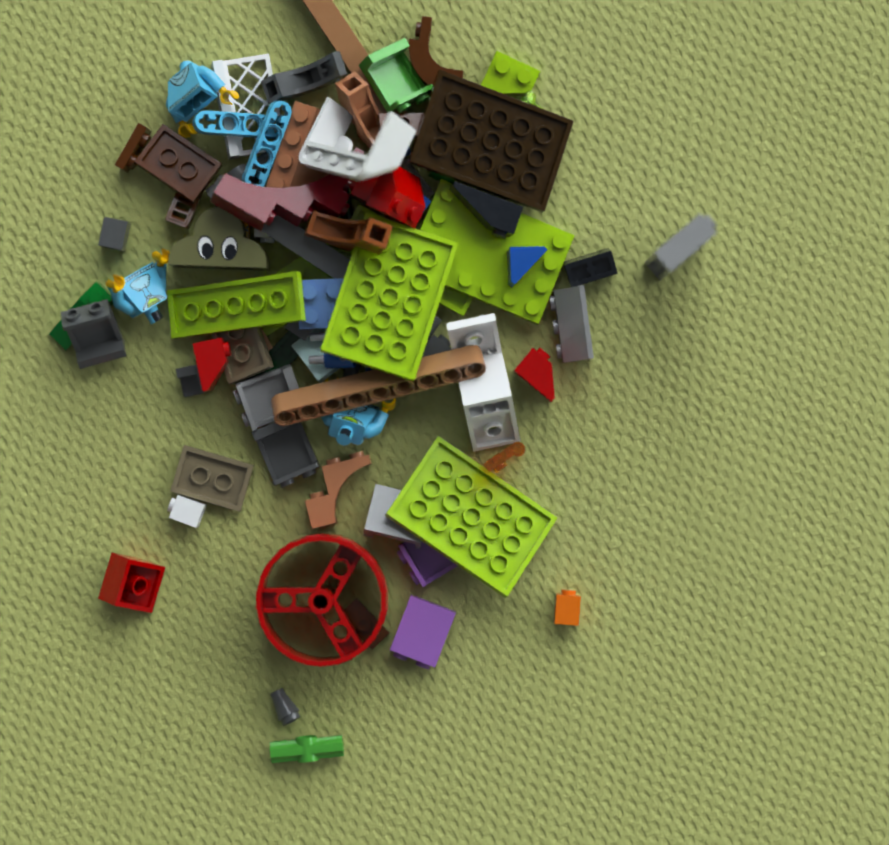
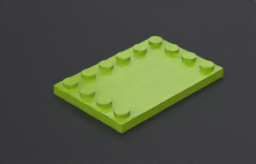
M441 179L420 230L459 243L445 286L538 325L575 235L521 213L514 235L506 236V239L498 238L492 235V231L486 229L449 190L452 183ZM544 246L548 250L511 288L508 285L507 250L509 247Z
M365 213L363 220L373 218L389 224L393 228L386 249L379 255L357 246L353 249L320 352L414 382L459 243Z
M440 436L436 437L385 514L393 522L504 598L509 595L557 520L556 516Z

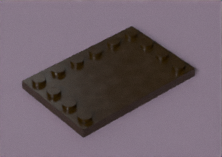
M439 70L437 71L408 163L539 212H544L574 121Z

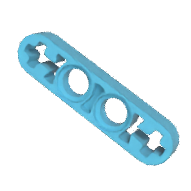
M277 100L269 105L242 175L243 182L251 184V181L248 179L249 176L255 175L256 169H252V166L255 165L256 167L264 168V171H258L256 178L259 179V183L254 185L264 187L292 114L291 107L287 102ZM282 105V110L285 111L284 116L280 115L277 122L281 123V126L269 123L270 119L276 120L277 113L274 110ZM270 127L277 131V137L274 141H268L265 138V132ZM261 150H265L268 153V161L265 164L258 163L256 159L257 153Z
M205 110L196 114L192 123L195 131L200 134L257 138L265 115ZM205 116L206 121L214 122L216 117H218L216 124H209L206 128H203V124L199 123V120ZM277 116L275 121L270 119L269 123L273 124L276 122L278 126H281V123L277 122L279 116ZM228 117L234 121L233 130L229 131L223 127L222 121L224 118ZM248 119H253L257 122L258 129L256 132H250L246 128ZM268 128L265 132V138L276 139L277 132L275 133L273 128Z

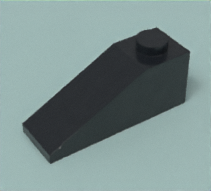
M458 182L450 185L449 190L486 229L492 231V235L502 239H506V236L514 235L523 209L522 206Z

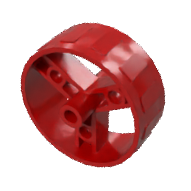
M311 534L291 541L278 550L266 564L260 576L256 592V610L260 625L267 639L278 651L288 658L311 666L339 665L352 660L366 650L377 638L386 619L389 607V590L385 575L379 567L377 560L368 550L354 542V540L341 535ZM316 541L340 544L316 587H266L275 564L292 548L307 542ZM361 557L372 568L381 592V611L378 623L364 642L361 641L337 599ZM342 561L346 563L348 570L345 574H338L335 571L334 566L336 562ZM329 575L340 580L336 592L332 587L323 585ZM282 593L291 595V605L284 606L280 602V595ZM311 593L308 600L309 606L298 605L297 594ZM318 595H324L328 600V604L320 603ZM334 606L340 620L330 624L324 614ZM268 613H315L339 655L320 657L297 651L285 643L276 633L269 620ZM338 625H343L347 628V635L343 638L338 637L334 632L335 627Z

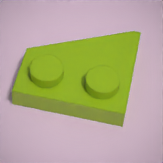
M496 51L481 85L505 95L530 94L540 74V70Z

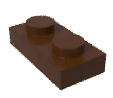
M138 123L115 166L127 173L130 169L133 170L136 167L134 161L137 159L141 149L145 148L150 142L152 131Z

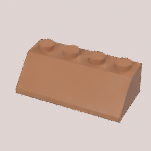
M297 101L294 102L292 114L275 157L266 187L287 188L301 186L317 181L329 174L308 168L299 161L300 150L321 109Z

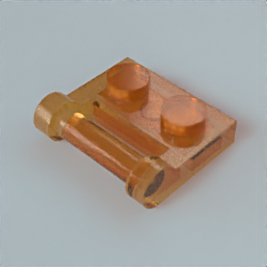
M514 442L483 464L489 472L494 470L497 473L508 465L506 460L513 455L517 457L522 456L525 453V446L521 442Z

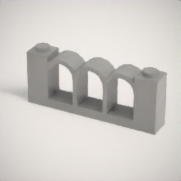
M700 213L654 252L644 263L659 280H662L717 233L714 229L717 226L709 215L703 216Z

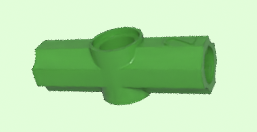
M307 735L296 737L293 740L270 742L272 763L289 761L305 763L318 761L320 758L344 756L342 735L323 737Z

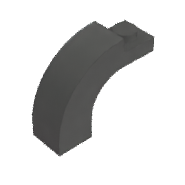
M337 51L309 65L275 73L262 80L261 83L268 104H271L277 100L293 99L340 81V78L345 76L347 72L340 51Z

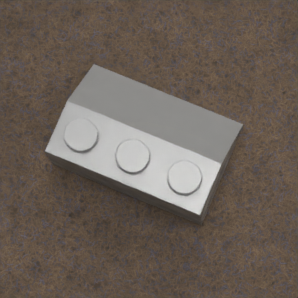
M584 285L554 290V296H550L551 311L556 310L557 320H553L554 335L559 334L560 344H556L557 359L562 358V363L593 359Z

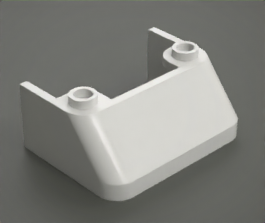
M327 97L300 150L299 161L306 167L356 181H363L396 170L400 166L416 130L395 113L389 111L369 154L364 155L352 152L353 143L351 139L344 135L353 116L333 99Z

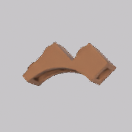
M354 71L336 82L335 86L340 104L354 118L358 137L371 149L379 133L377 116L380 112L372 97L369 84Z
M361 451L349 454V460L341 461L340 457L326 460L327 465L321 466L328 495H324V492L320 491L309 494L310 499L305 500L312 529L337 522L335 509L339 491L350 475L358 469L372 464L370 454L364 456V452Z

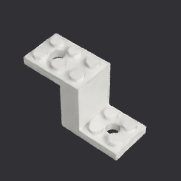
M495 314L446 323L451 349L477 345L482 350L486 365V371L483 375L459 382L473 452L520 442Z

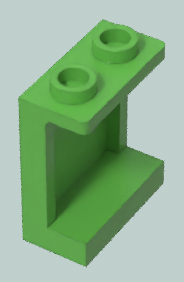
M406 38L369 54L359 64L387 113L389 111H398L400 114L409 109L414 102L417 105L429 99L428 94L433 87L432 84L424 86L404 53L410 47Z

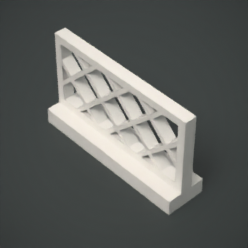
M269 54L225 61H212V71L225 83L224 87L227 90L234 91L238 86L249 94L242 105L229 95V101L233 105H227L221 102L220 93L217 92L219 111L236 112V105L239 107L237 113L243 110L246 113L254 114L244 107L251 96L263 104L257 114H260L265 106L269 107L270 104H268L267 100H263L254 93L266 75L268 77L273 75ZM265 60L266 71L262 77L250 70L254 62ZM244 63H250L248 67L243 65ZM238 65L245 71L237 81L229 76L227 66ZM247 72L259 80L252 91L240 83ZM230 81L235 84L233 88H231ZM275 108L274 112L277 113V116H280L279 108ZM227 117L223 119L222 125L226 130L230 131L234 128V121ZM252 120V121H251V123H250L249 126L247 127L248 130H249L250 127L253 125V123L255 122V120ZM224 136L228 160L251 154L252 149L243 151L241 142L243 137ZM261 150L257 154L265 153L266 151Z

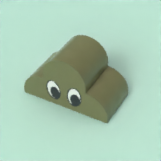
M212 208L202 213L195 223L194 236L185 237L176 242L169 253L168 265L174 268L270 271L268 254L258 243L247 239L246 228L242 220L221 208Z

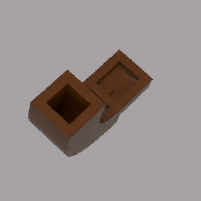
M422 16V21L417 22L415 36L419 37V40L409 39L411 63L421 81L426 86L433 85L439 70L463 78V71L444 68L432 59L429 53L432 17Z

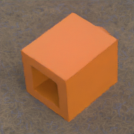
M562 589L561 594L556 593L554 624L579 626L581 596L576 595V590Z

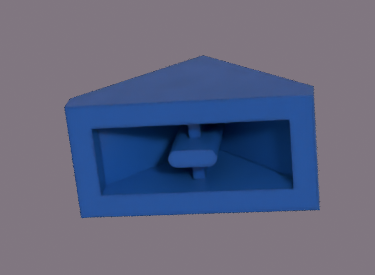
M544 246L509 247L507 250L508 285L512 288L548 249Z

